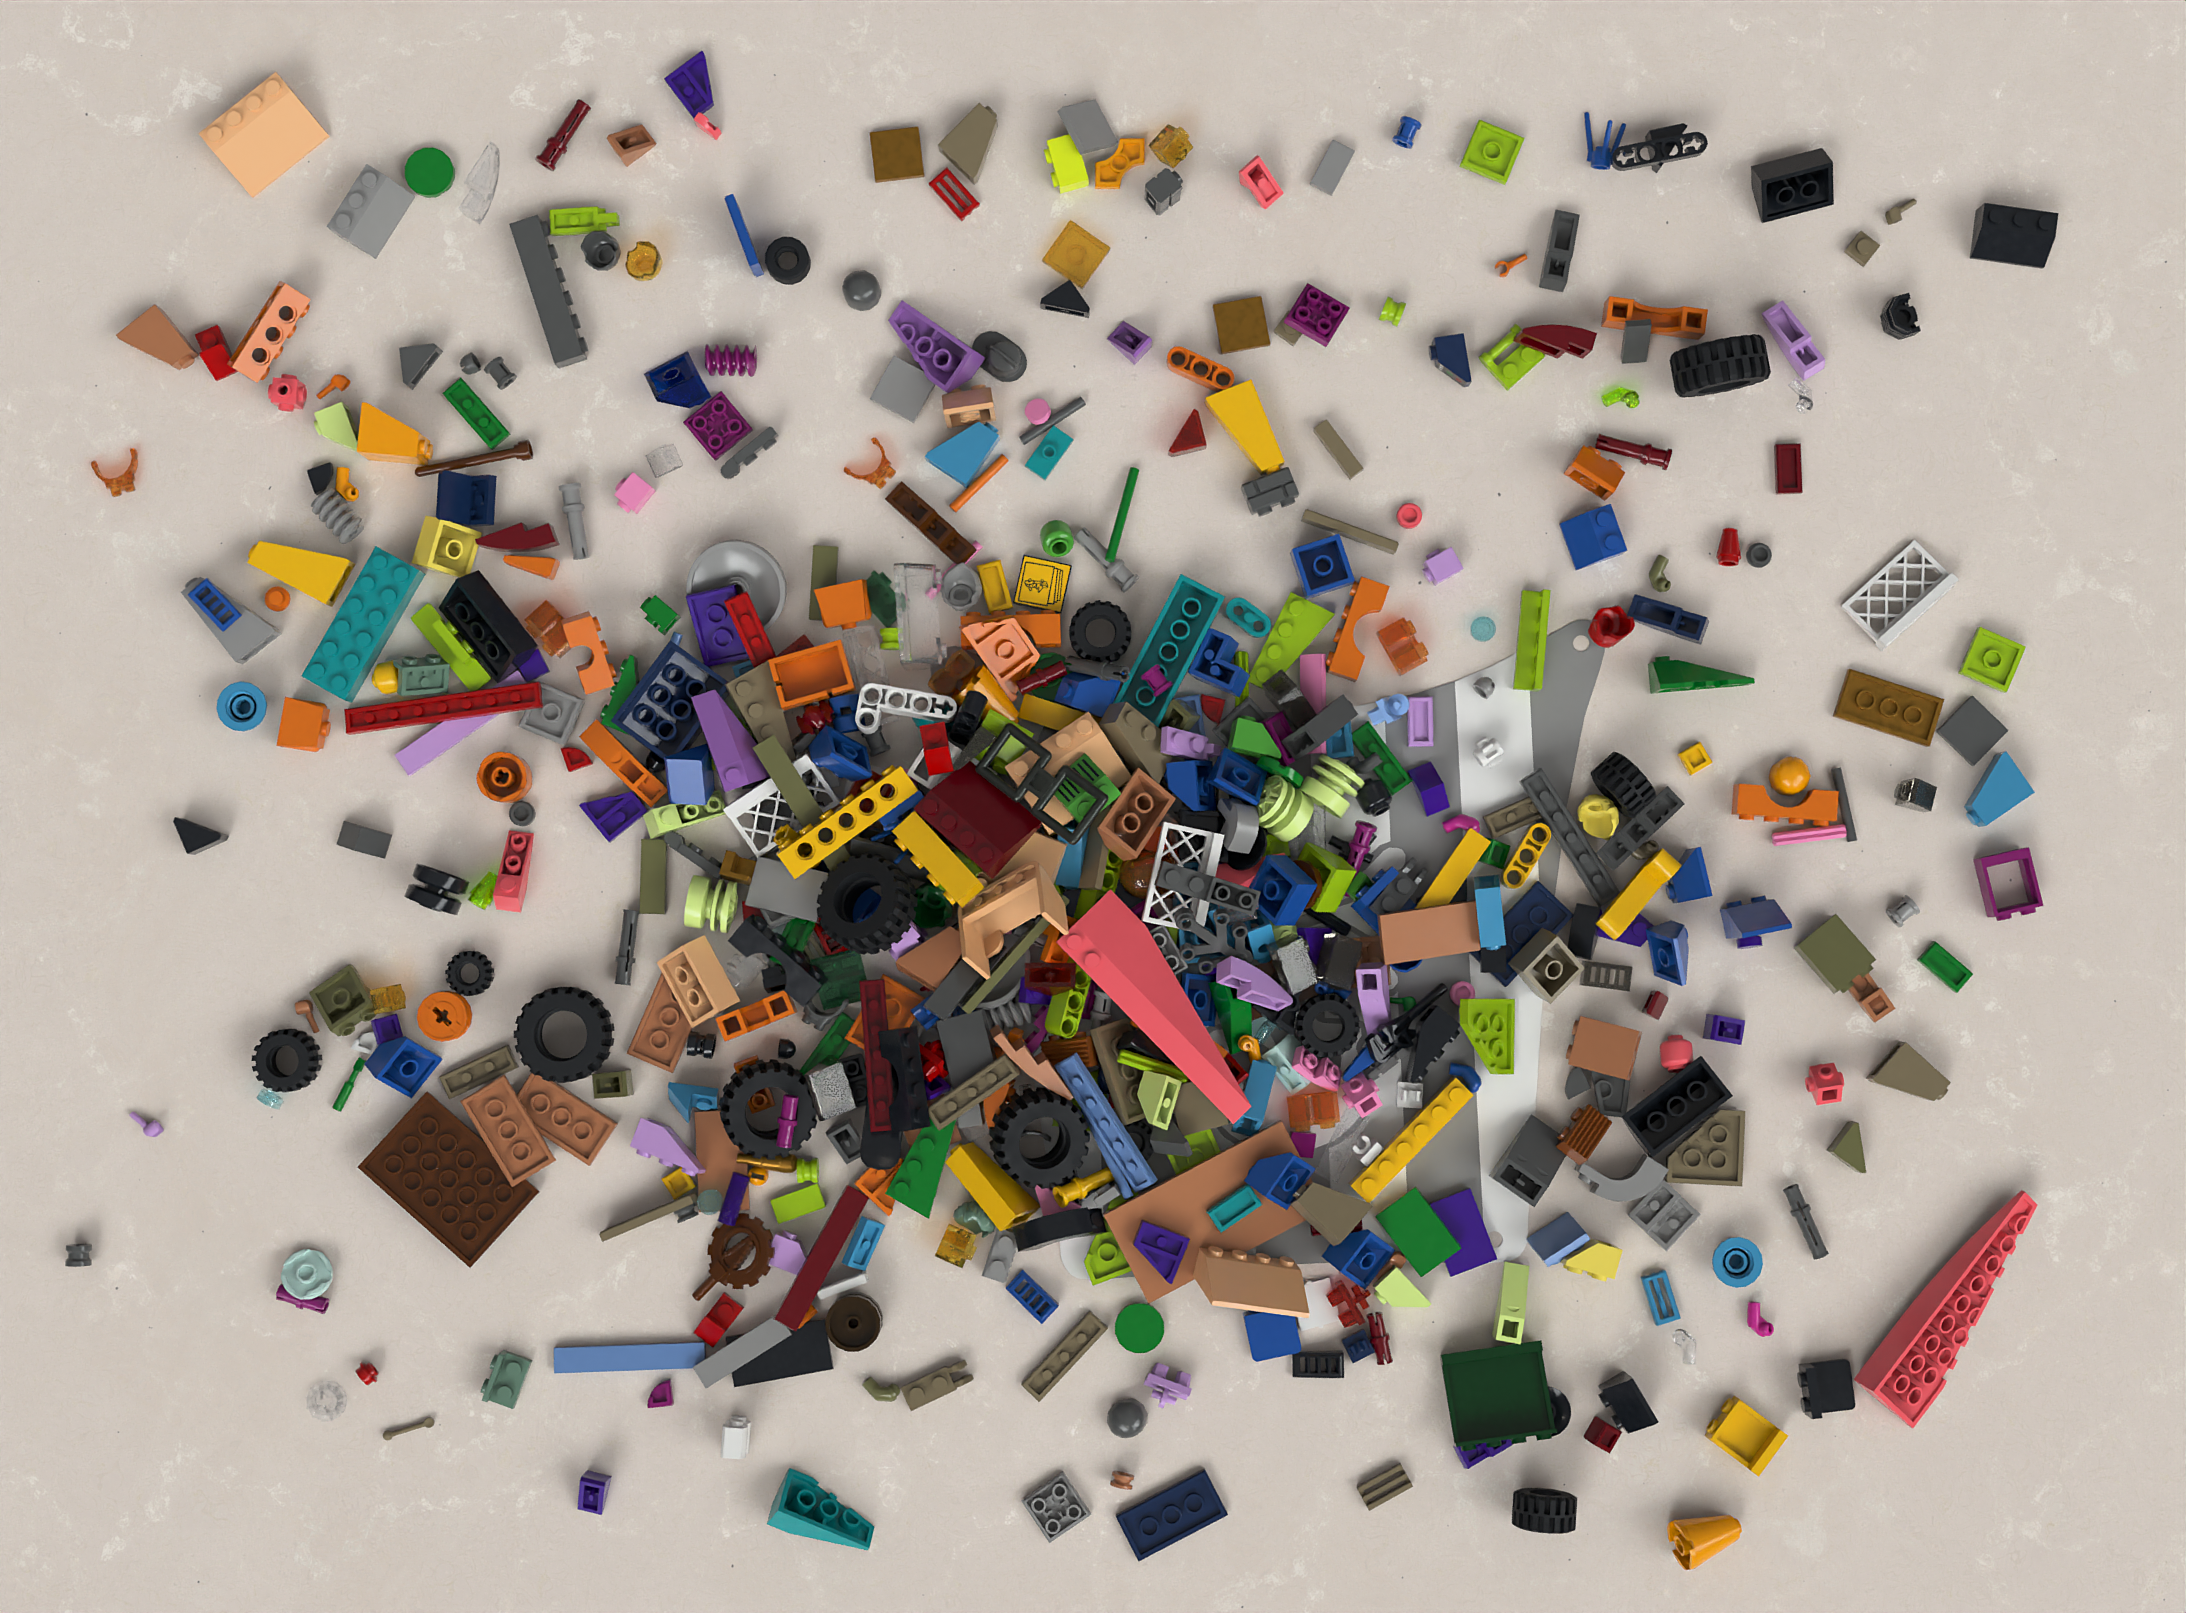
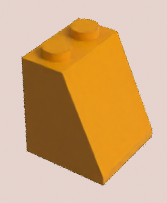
M362 402L357 452L372 461L428 465V460L432 459L433 445L430 444V440L374 406Z

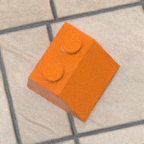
M1583 445L1564 474L1605 501L1615 492L1625 472L1621 470L1622 466L1611 459L1607 461L1601 457V452L1596 448Z

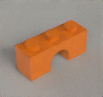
M587 611L560 620L570 648L584 645L591 649L589 661L576 666L585 694L614 686L612 678L617 676L613 664H607L605 655L609 654L605 640H599L597 632L601 631L597 616L592 617L590 612Z
M783 990L715 1019L726 1042L795 1014L797 1009L792 997Z

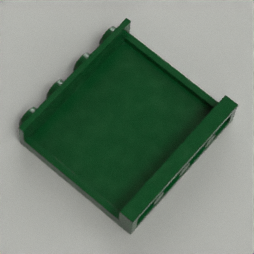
M1541 1340L1440 1355L1455 1447L1461 1446V1451L1475 1450L1476 1444L1486 1443V1448L1502 1446L1501 1440L1511 1439L1512 1444L1527 1442L1526 1437L1536 1436L1538 1441L1552 1439L1551 1433H1557L1542 1356L1543 1347Z

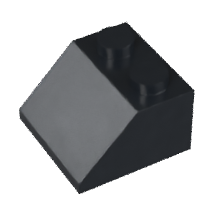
M1625 1371L1620 1372L1598 1386L1602 1392L1598 1396L1605 1408L1610 1406L1614 1415L1611 1418L1619 1430L1623 1428L1629 1434L1659 1423L1634 1379Z

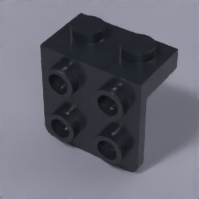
M1836 1359L1798 1364L1799 1372L1797 1373L1799 1387L1802 1388L1801 1408L1805 1415L1811 1419L1822 1418V1413L1852 1410L1855 1408L1851 1368L1848 1360Z

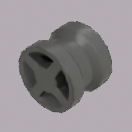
M92 1244L66 1245L68 1258L65 1260V1266L81 1267L92 1265V1260L89 1258Z

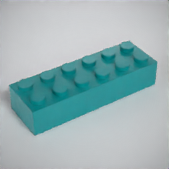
M375 546L304 670L302 677L337 697L352 703L426 574Z
M1180 574L1128 674L1130 676L1128 681L1124 682L1114 703L1128 702L1159 727L1225 596ZM1159 664V670L1173 685L1155 697L1153 695L1154 691L1146 680L1141 679V676L1150 668Z

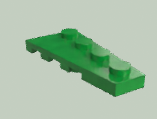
M930 1118L931 1127L921 1129L885 1193L928 1219L930 1218L957 1119L942 1130H938Z

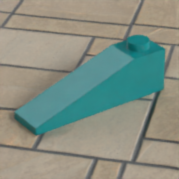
M789 1468L772 1502L767 1524L789 1534L868 1550L874 1526L852 1508L847 1509L839 1503L833 1493L828 1494L818 1486L819 1482L814 1478Z

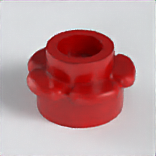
M361 1362L360 1367L355 1370L358 1377L368 1386L373 1381L376 1383V1375L379 1374L377 1369L370 1362L367 1364Z

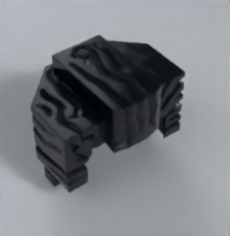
M1909 293L1891 298L1880 315L1883 331L1898 340L1914 336L1921 331L1920 326L1916 327L1914 324L1918 321V316L1914 306L1909 307L1908 301L1911 299Z

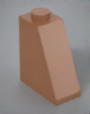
M155 304L116 334L118 339L178 370L191 366L199 355L166 313Z
M949 926L901 956L895 962L897 969L935 992L944 979L962 960L959 928L955 930Z

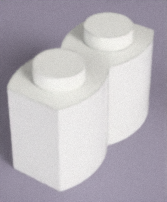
M731 1416V1419L727 1420L726 1424H723L722 1458L744 1459L746 1454L749 1453L751 1421L746 1420V1416Z

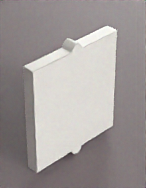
M1329 1277L1313 1282L1307 1280L1304 1287L1310 1314L1309 1318L1297 1317L1301 1331L1318 1326L1323 1328L1325 1324L1340 1321L1341 1318Z

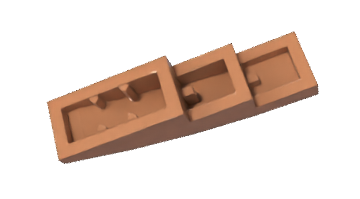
M999 1025L990 1029L993 1039L1025 1073L1058 1095L1068 1100L1074 1098L1064 1080L1043 1051L1034 1057L1021 1038L1011 1043Z

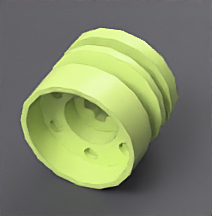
M1321 754L1318 761L1326 768L1324 769L1316 764L1313 765L1312 769L1320 777L1317 780L1306 776L1298 790L1309 796L1320 808L1338 818H1342L1350 806L1349 802L1343 797L1344 793L1356 797L1358 793L1350 784L1362 788L1365 782L1358 777L1353 769L1343 762Z
M1274 775L1265 780L1260 801L1254 807H1256L1258 812L1259 826L1266 828L1278 840L1287 842L1298 836L1307 826L1314 810V802L1305 793L1295 789L1291 783L1286 782L1283 777Z
M693 875L686 899L684 925L702 929L706 919H710L711 931H716L720 921V932L728 933L735 919L738 906L737 882L729 881L725 892V880H719L715 890H713L711 878Z

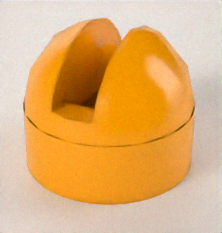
M755 1166L752 1167L748 1172L749 1181L755 1186L763 1185L768 1180V1170ZM752 1173L764 1175V1178L759 1179L751 1176Z

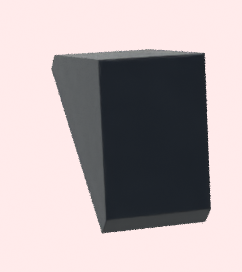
M1681 123L1649 130L1645 140L1650 141L1681 135L1688 125ZM1667 143L1664 150L1668 155L1673 150L1675 144ZM1647 148L1650 159H1652L1653 152L1651 149ZM1664 163L1652 165V170L1657 173Z
M1068 280L1041 298V309L1089 318L1090 308L1071 280Z
M175 817L173 821L187 854H198L227 841L229 837L184 818Z

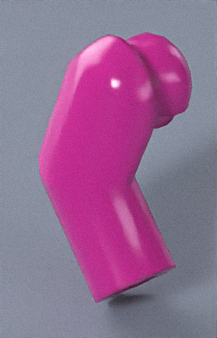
M1459 814L1442 822V826L1447 834L1458 828L1466 831L1472 828L1477 833L1480 832L1479 821L1464 814Z
M1748 1302V1326L1759 1336H1771L1774 1332V1327L1760 1316V1302Z

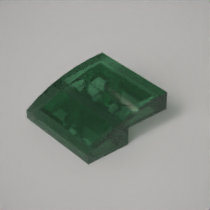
M847 950L810 960L811 965L822 969L825 973L824 976L829 979L818 992L823 1010L839 1007L845 999H848L849 1004L861 1001L859 981L867 980L861 954Z

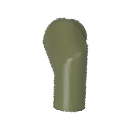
M869 1377L862 1384L877 1401L892 1402L900 1394V1388L896 1384L892 1383L888 1387H880L872 1377Z

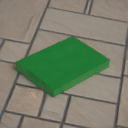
M1416 1186L1375 1216L1420 1277H1423L1462 1248Z

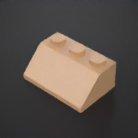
M705 935L682 945L657 962L692 1028L740 1002L735 989L732 987L724 972V968L719 963Z

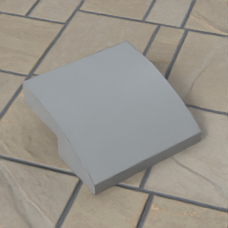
M1662 1180L1628 1216L1667 1252L1697 1220L1700 1213L1686 1202L1667 1182Z

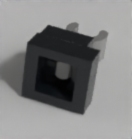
M762 953V957L769 967L761 970L764 989L767 993L784 990L787 981L786 974H783L779 964L772 962L767 958V954Z

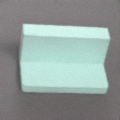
M1288 1034L1261 1057L1265 1061L1270 1062L1271 1065L1277 1066L1275 1075L1291 1095H1294L1311 1081L1291 1067L1295 1049L1302 1045L1294 1035Z

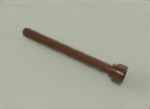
M529 440L518 441L514 448L417 467L415 475L423 477L437 474L442 470L452 471L515 457L517 460L533 459L532 446Z

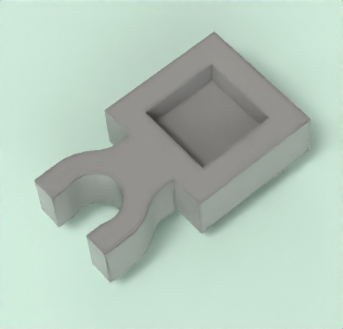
M1107 1183L1096 1191L1098 1195L1095 1196L1093 1201L1100 1208L1119 1196L1121 1191L1117 1183H1113L1111 1186Z

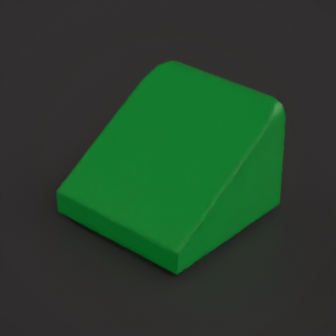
M1485 837L1491 843L1478 862L1503 869L1511 846Z

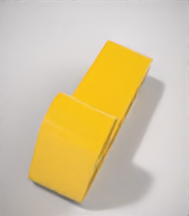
M1661 848L1640 867L1595 924L1609 937L1616 940L1662 884L1667 882L1679 870L1682 864L1665 849Z

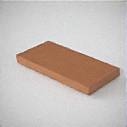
M1474 900L1377 914L1382 964L1384 965L1480 950L1476 901Z
M663 973L660 975L627 1054L674 1073L688 1041L690 1031L693 1028L689 1024Z
M533 1073L529 1075L517 1093L540 1134L588 1166L593 1163L618 1125L617 1122L556 1082L543 1080L541 1076H535Z
M502 1075L460 1101L512 1187L556 1161L505 1075Z
M721 1110L695 1112L696 1155L698 1161L706 1169L705 1173L697 1174L699 1212H717L721 1210L733 1172L748 1176V1164L736 1163L737 1153H745L740 1151L739 1147L734 1145L729 1139L720 1118L719 1112ZM749 1182L740 1210H750Z

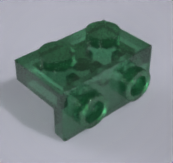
M874 570L866 580L871 611L886 628H889L909 610V607L906 605L909 600L900 590L896 593L889 586L892 581L883 572L878 574Z

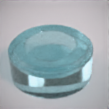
M1485 616L1478 617L1470 626L1472 637L1479 642L1490 640L1496 632L1494 621Z
M266 1089L260 1090L256 1097L263 1104L277 1110L280 1109L284 1102L280 1096Z
M714 1189L703 1191L697 1199L699 1210L706 1215L717 1213L723 1204L722 1195Z

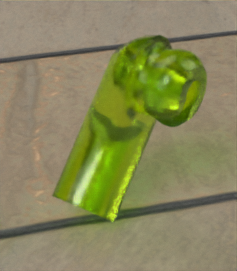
M1622 387L1601 396L1605 407L1622 401L1629 408H1636L1640 403L1639 395L1636 391Z

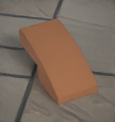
M1869 973L1863 978L1857 975L1852 980L1854 985L1848 991L1874 1023L1896 1009L1883 989L1877 986Z

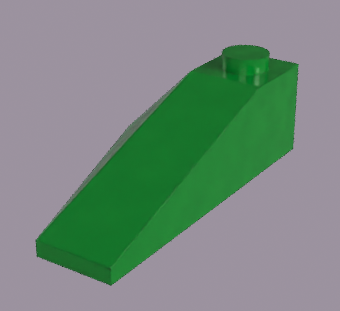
M1670 656L1655 657V662L1648 664L1651 694L1749 686L1755 683L1754 678L1681 660H1670Z

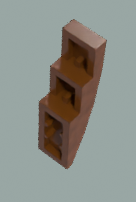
M902 481L885 498L896 511L956 565L962 562L966 563L977 551L954 527Z

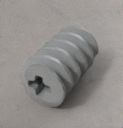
M331 488L321 493L312 502V512L319 515V519L322 522H326L328 529H333L332 534L336 537L339 536V541L342 544H346L356 538L364 530V526H358L362 520L360 517L352 519L355 514L353 509L345 512L349 505L347 502L341 505L338 504L342 497L338 495L333 498L332 495L335 489Z
M1017 994L1015 1002L1010 1000L1005 1005L985 1010L989 1030L996 1025H999L1003 1030L1004 1022L1008 1028H1013L1014 1020L1019 1026L1023 1025V1017L1028 1023H1031L1033 1013L1030 1003L1018 1002L1019 994Z

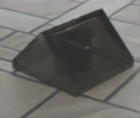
M826 1056L804 1075L819 1121H825L856 1108L843 1064L835 1056Z

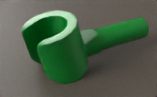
M1412 996L1402 998L1390 997V1003L1403 1004V1011H1409L1416 1005V1000Z

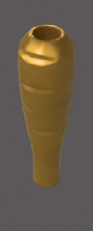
M737 1153L736 1163L753 1165L775 1172L793 1173L797 1169L798 1158L793 1154H789V1156L784 1158L778 1155L775 1156V1160H767L764 1156L758 1159L754 1158L752 1154Z

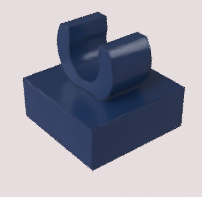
M1364 1329L1341 1339L1352 1363L1375 1353Z

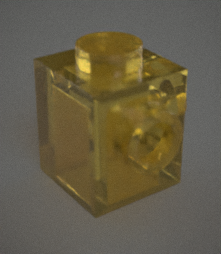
M1169 124L1148 145L1160 162L1173 169L1193 149L1192 144L1188 140L1190 137L1188 133L1181 127L1175 128Z
M949 1224L935 1257L963 1268L966 1259L971 1261L977 1249L976 1246H973L976 1235Z

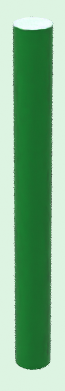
M1131 467L1129 470L1105 557V560L1108 562L1115 561L1135 489L1139 469Z

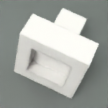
M1397 1082L1396 1107L1422 1109L1423 1083Z
M1361 1134L1360 1137L1364 1140V1146L1357 1148L1352 1143L1351 1148L1357 1153L1355 1157L1368 1167L1384 1148L1373 1138L1369 1139L1364 1134Z

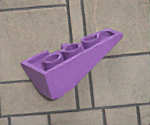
M903 300L888 320L902 342L906 344L912 353L915 361L919 363L928 380L947 393L972 379L985 360V357Z
M712 690L691 697L723 791L727 792L770 777L752 748L757 743L717 691Z

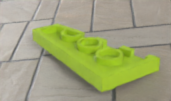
M1291 592L1250 673L1249 683L1269 692L1335 614Z

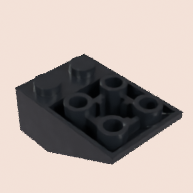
M1431 1005L1416 1023V1036L1412 1041L1413 1046H1411L1405 1080L1410 1083L1420 1082L1428 1073L1426 1067L1430 1062L1436 1063L1443 1055L1444 1050L1442 1048L1447 1042L1452 1043L1460 1034L1458 1030L1461 1026L1460 1023L1438 1005Z

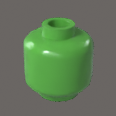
M1061 520L1049 521L1040 531L1042 547L1048 555L1061 557L1068 554L1073 548V535L1067 523Z

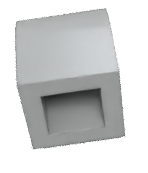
M1220 798L1217 808L1226 819L1220 834L1224 835V846L1228 851L1249 854L1259 829V816L1256 807L1245 805L1236 798L1231 800Z

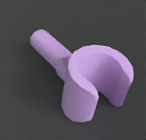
M134 1111L129 1115L141 1125L144 1134L147 1136L157 1137L164 1131L163 1127L156 1120L148 1124L147 1121Z

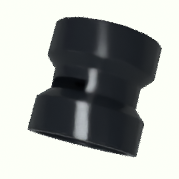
M690 1031L687 1055L696 1056L699 1054L704 1058L712 1059L716 1046V1034L708 1033L707 1035H701L699 1032Z

